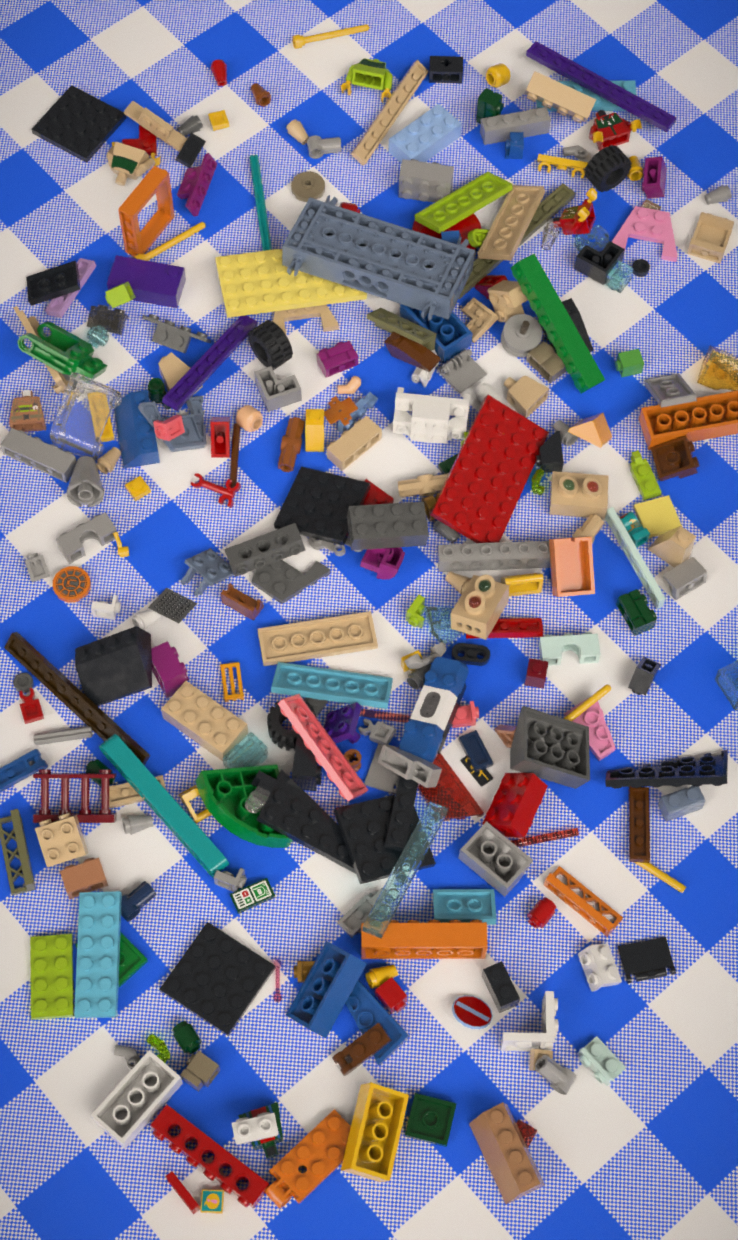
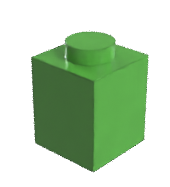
M639 349L618 353L615 368L620 372L621 377L642 373L644 361Z

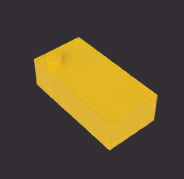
M372 1082L361 1084L342 1162V1171L377 1182L390 1181L408 1103V1094Z

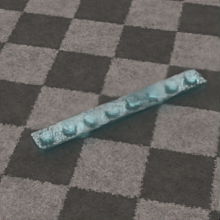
M432 802L428 803L362 926L363 932L382 939L448 813V808Z

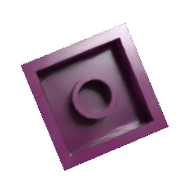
M167 641L152 648L151 652L152 672L166 698L174 695L185 681H189V678L186 674L187 669L184 663L179 662L176 648L174 646L171 647Z

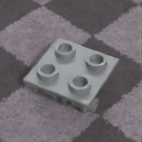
M464 349L437 369L460 394L487 375L471 358L472 351L470 349Z

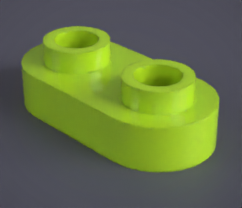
M474 229L468 233L469 244L474 248H480L489 230Z

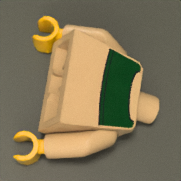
M115 141L112 142V147L107 153V160L111 170L117 174L115 183L125 186L127 178L137 180L139 176L143 175L154 165L159 166L161 156L155 158V153H152L151 158H149L146 151Z

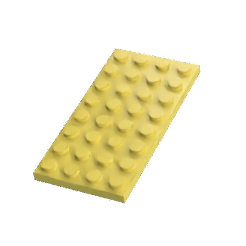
M282 249L215 257L227 318L367 299L366 292L298 271L297 276H294L293 271L289 275L287 273L288 267L282 265Z

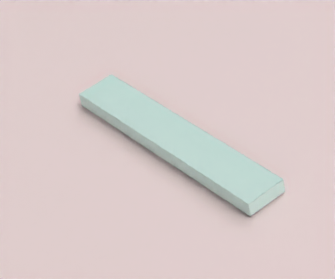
M613 507L607 509L605 516L607 524L655 608H662L666 599L615 509Z

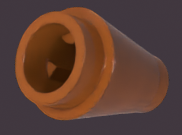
M254 83L251 86L256 104L262 107L267 106L271 102L270 93L258 83Z

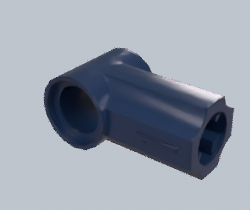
M144 881L130 894L122 896L121 916L127 922L134 919L140 913L141 908L156 896V892L149 883Z

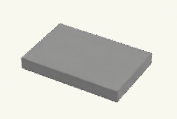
M679 373L644 380L645 387L661 408L697 401L696 394Z

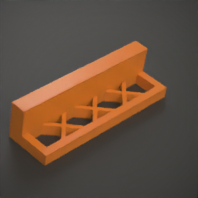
M560 866L545 879L544 886L606 937L623 920L620 914ZM559 873L566 878L567 885L556 878ZM578 888L579 890H581L583 898L578 896L571 889ZM587 902H596L598 904L599 911L594 909ZM610 914L616 920L612 923L603 915Z

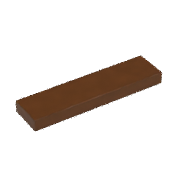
M629 787V862L649 863V788Z

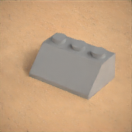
M487 821L460 849L458 858L504 897L520 881L533 862L531 857Z

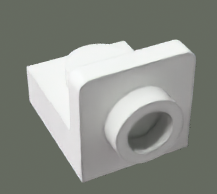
M113 595L111 604L105 601H92L91 611L93 617L115 620L117 613L120 614L121 602H119L118 595Z

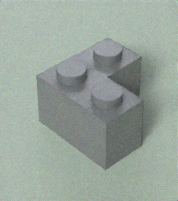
M272 366L254 371L255 384L268 412L302 401L301 387L295 375L277 380Z

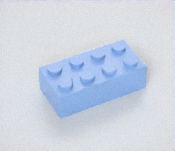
M437 104L389 138L388 152L401 164L403 159H415L419 162H426L461 137L462 123L440 104Z

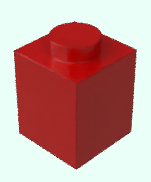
M392 977L375 989V996L390 1014L395 1011L397 1013L400 1012L407 1005V995Z

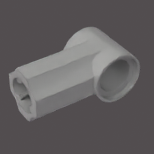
M314 135L307 139L309 156L313 159H318L324 154L342 152L340 137L322 139L320 136Z
M543 1055L535 1063V1071L551 1083L550 1087L560 1094L567 1095L576 1078V1074L570 1069L560 1066L548 1055Z

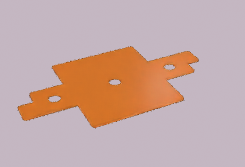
M335 396L328 403L331 408L324 411V416L330 425L340 420L346 426L350 423L349 420L352 419L350 413L357 410L358 407L350 397L340 402L337 396Z

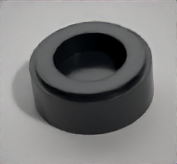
M638 259L633 262L632 272L635 276L644 277L649 273L650 265L646 260Z

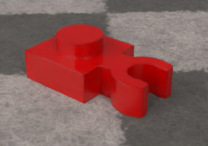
M29 688V696H24L22 691L19 692L21 700L25 702L20 704L25 724L44 719L40 701L35 699L33 688Z

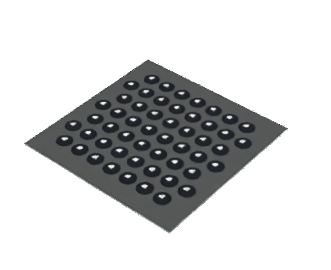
M166 588L148 608L179 624L197 603Z

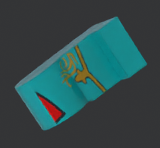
M630 511L619 517L636 548L648 542L650 532L642 527L633 512Z

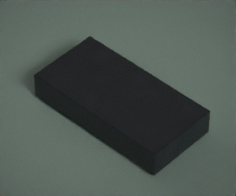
M191 132L175 160L191 168L206 141Z

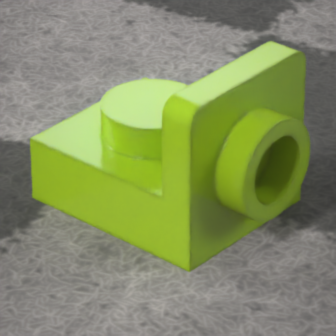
M421 595L416 597L407 610L406 620L411 626L422 629L425 618L421 615L425 611L426 606H424L425 598Z

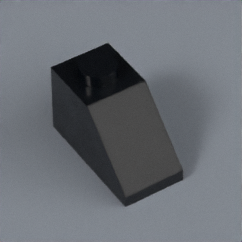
M556 431L540 447L539 455H536V466H539L540 473L562 472L564 461L560 431Z
M643 657L635 669L628 688L632 689V692L635 694L646 696L661 664Z

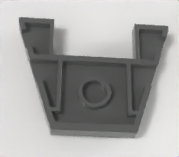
M281 560L256 569L252 578V585L283 604L301 593L309 585L312 586L317 583V580L327 577L331 571L316 561L304 575Z

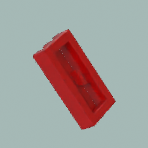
M173 1171L165 1176L168 1183L194 1215L200 1210L198 1203Z

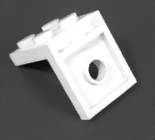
M545 991L542 1000V1033L503 1032L501 1051L531 1052V1049L552 1051L551 1048H553L556 1033L558 1032V1019L554 1018L556 1011H558V998H554V991Z

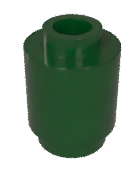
M97 759L90 761L85 769L86 773H99V769L110 768ZM90 778L101 787V778ZM109 778V786L113 783L115 778Z
M187 1021L177 1024L172 1030L174 1033L173 1037L184 1053H195L199 1050L202 1040L193 1026L188 1024Z

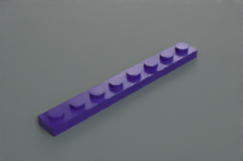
M247 315L240 316L163 397L162 403L178 411L248 337V333L257 327L258 322Z

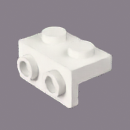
M608 943L589 945L578 953L592 992L597 991L601 987L614 986L622 982Z
M265 1112L250 1119L248 1117L239 1118L236 1122L232 1123L236 1145L278 1136L279 1134L274 1113Z

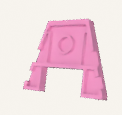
M635 206L612 242L626 249L628 237L664 244L661 259L676 262L678 255L670 212Z

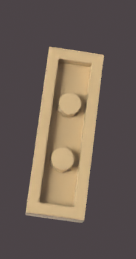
M163 775L155 777L165 788ZM129 783L109 787V809L142 802L145 799Z

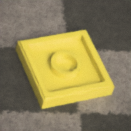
M669 495L634 504L633 508L639 523L650 532L649 538L659 536L682 526Z

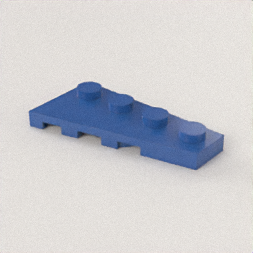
M358 980L345 1004L362 1035L379 1022L392 1039L390 1043L374 1054L378 1066H380L410 1036Z

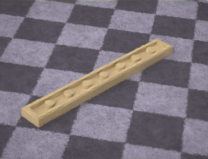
M418 60L412 64L352 151L351 155L362 166L368 162L429 71Z

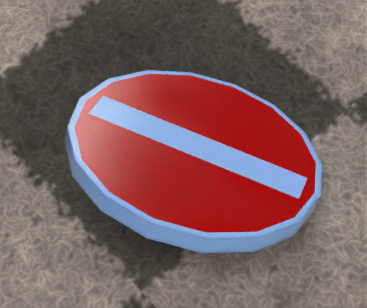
M464 995L458 997L452 1006L453 1016L465 1027L480 1030L486 1028L492 1021L493 1014L490 1007L480 998Z

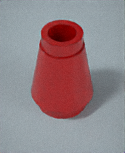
M215 60L211 63L210 69L217 85L225 86L227 84V65L223 60Z

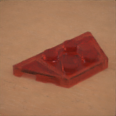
M438 754L433 762L434 765L442 768L437 786L426 788L420 784L418 792L440 822L450 821L451 819H465V817L470 816L482 817L484 815L483 810L442 754Z

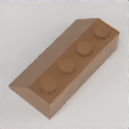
M502 1102L483 1112L469 1123L506 1205L545 1186L507 1104Z

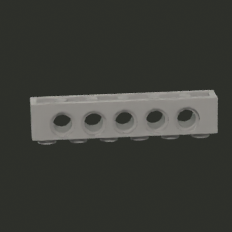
M549 541L438 545V572L551 568Z

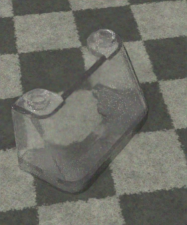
M74 372L70 377L51 427L50 438L53 445L62 451H69L79 456H89L97 460L104 449L101 436L111 409H115L121 404L122 396L120 392L87 376Z

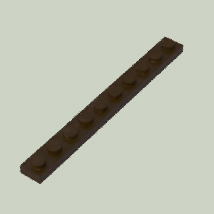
M18 632L11 634L4 648L87 726H90L103 741H106L113 734L118 735L145 766L151 755Z

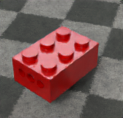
M505 773L482 825L487 821L505 837L525 838L529 828L533 825V819L538 807L543 802L542 798L548 785L534 773Z

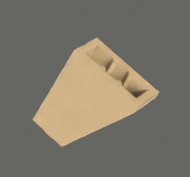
M172 352L162 357L158 363L160 375L168 392L190 369Z
M679 526L659 535L648 550L675 568L690 558L696 536L682 526Z

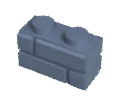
M690 786L689 788L661 796L658 807L664 820L667 822L703 809L706 801L699 786Z

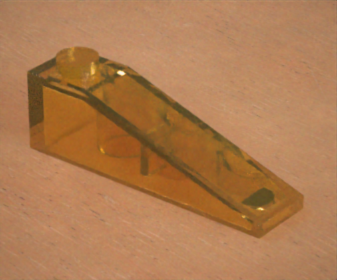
M710 345L702 362L697 383L714 390L728 389L737 391L738 357Z

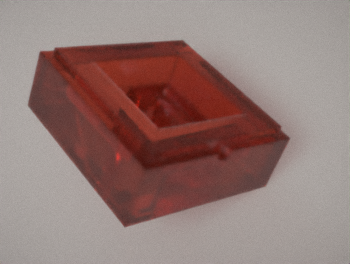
M518 1119L516 1124L529 1148L537 1129Z

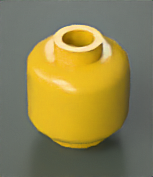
M503 63L491 66L486 72V81L494 88L501 87L510 81V70Z

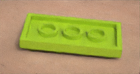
M61 934L30 937L31 1019L74 1017L73 935Z

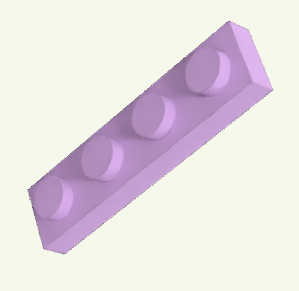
M82 258L77 262L80 289L96 268L94 261ZM80 290L52 299L45 309L47 315L62 318Z

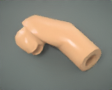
M353 376L347 385H337L338 394H354L361 386V379L358 376Z

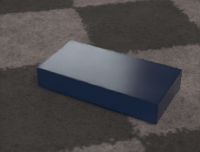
M477 730L459 737L458 740L475 773L493 766V761Z

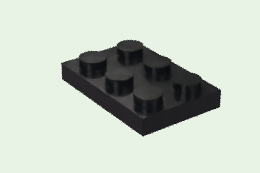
M76 261L26 277L28 302L31 306L81 290Z

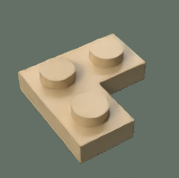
M474 297L461 309L463 314L471 319L466 326L473 333V343L499 319L496 313Z

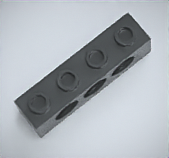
M296 523L224 549L235 577L306 551Z

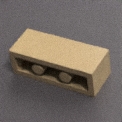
M368 416L362 420L359 419L350 430L344 431L338 440L332 441L328 445L327 458L341 471L345 470L382 439V429Z

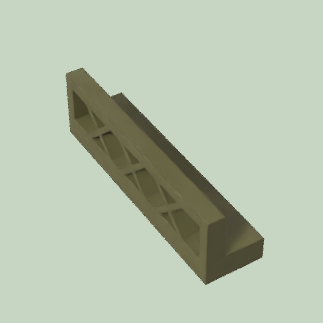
M383 308L367 314V319L375 322V326L391 334L394 331L425 346L430 351L435 349L436 333Z
M18 809L10 810L11 816L0 818V840L12 896L36 890L22 818ZM13 823V830L10 834L3 830L2 824ZM11 839L17 842V848L14 852L6 847ZM14 858L19 859L21 862L18 871L10 867ZM20 876L24 879L25 887L15 889L14 882Z

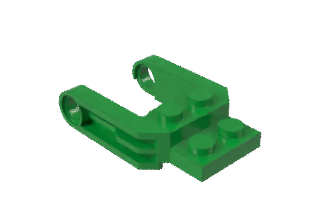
M49 321L38 326L37 332L40 338L32 333H26L18 339V347L22 352L62 374L71 375L74 372L92 381L104 373L108 366L101 359L92 357L95 350L90 343ZM44 327L50 329V336L45 335L43 332ZM25 338L31 341V348L24 344Z

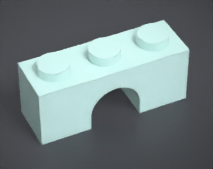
M585 632L581 635L568 633L562 636L545 635L540 637V660L548 661V666L560 665L562 653L570 650L578 655L579 664L598 663L601 655L598 633Z

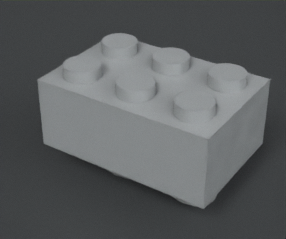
M403 159L399 174V198L423 202L439 201L452 193L454 166L441 165L437 162L426 163L415 159Z

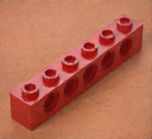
M166 1105L152 1122V1134L158 1140L163 1141L165 1139L169 1142V1148L179 1155L182 1152L187 1156L186 1161L195 1168L197 1166L201 1167L204 1170L203 1174L208 1179L219 1181L221 1183L220 1188L229 1195L231 1192L237 1195V1201L244 1207L251 1206L254 1209L264 1196L266 1189L269 1187L267 1181L170 1106ZM173 1127L181 1129L180 1134L177 1136H171L169 1132ZM195 1140L198 1144L195 1149L189 1150L186 1148L187 1142ZM207 1153H212L215 1156L214 1160L210 1163L203 1161V1157ZM228 1166L232 1171L228 1176H222L220 1174L221 1168ZM240 1180H247L249 1185L246 1189L241 1190L237 1188V1183Z

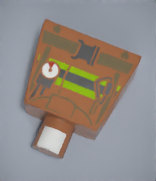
M23 390L22 397L13 399L9 418L10 428L24 432L46 430L40 398L33 396L31 390Z

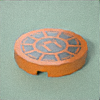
M68 566L56 573L52 587L60 600L67 603H75L88 595L91 589V581L88 573L82 568Z

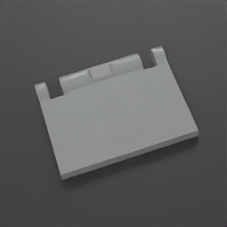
M378 744L364 784L365 786L395 795L396 789H394V786L397 785L399 775L377 763L383 745Z

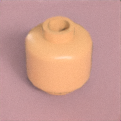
M246 405L237 411L236 423L245 431L254 432L262 426L263 416L254 407Z

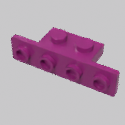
M209 153L205 154L201 166L186 170L177 193L180 199L188 198L186 208L193 216H198L217 167V162Z

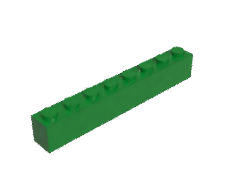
M532 254L518 261L510 268L513 277L517 279L521 286L522 293L526 295L530 302V307L539 318V323L548 334V339L553 343L557 355L562 359L566 371L574 381L575 387L582 394L597 386L605 378L536 255Z

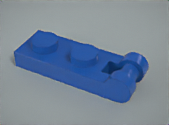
M34 749L0 768V793L39 772V769H46L48 767L46 761L42 760L38 749ZM34 761L35 764L30 766L28 762Z

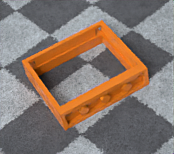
M155 165L118 209L125 252L133 257L139 253L145 254L175 217L169 172ZM156 193L158 210L140 231L138 214Z

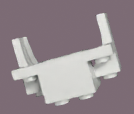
M398 387L395 397L393 433L406 434L410 437V440L424 443L447 444V441L451 439L465 440L464 432L467 431L470 394H464V398L459 399L404 393L403 387ZM450 415L455 416L454 418L449 420Z

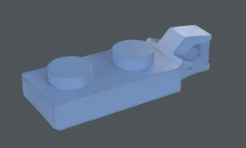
M371 392L364 398H361L355 404L358 409L350 413L352 417L349 420L350 423L344 426L339 420L337 430L341 434L346 429L350 430L357 418L361 419L366 414L368 408L375 406L378 398Z

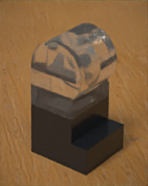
M260 770L251 783L255 786V789L245 801V808L250 813H258L262 809L277 781Z

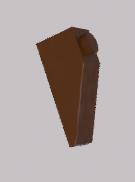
M394 331L384 341L392 357L430 372L441 360L439 356L425 346Z

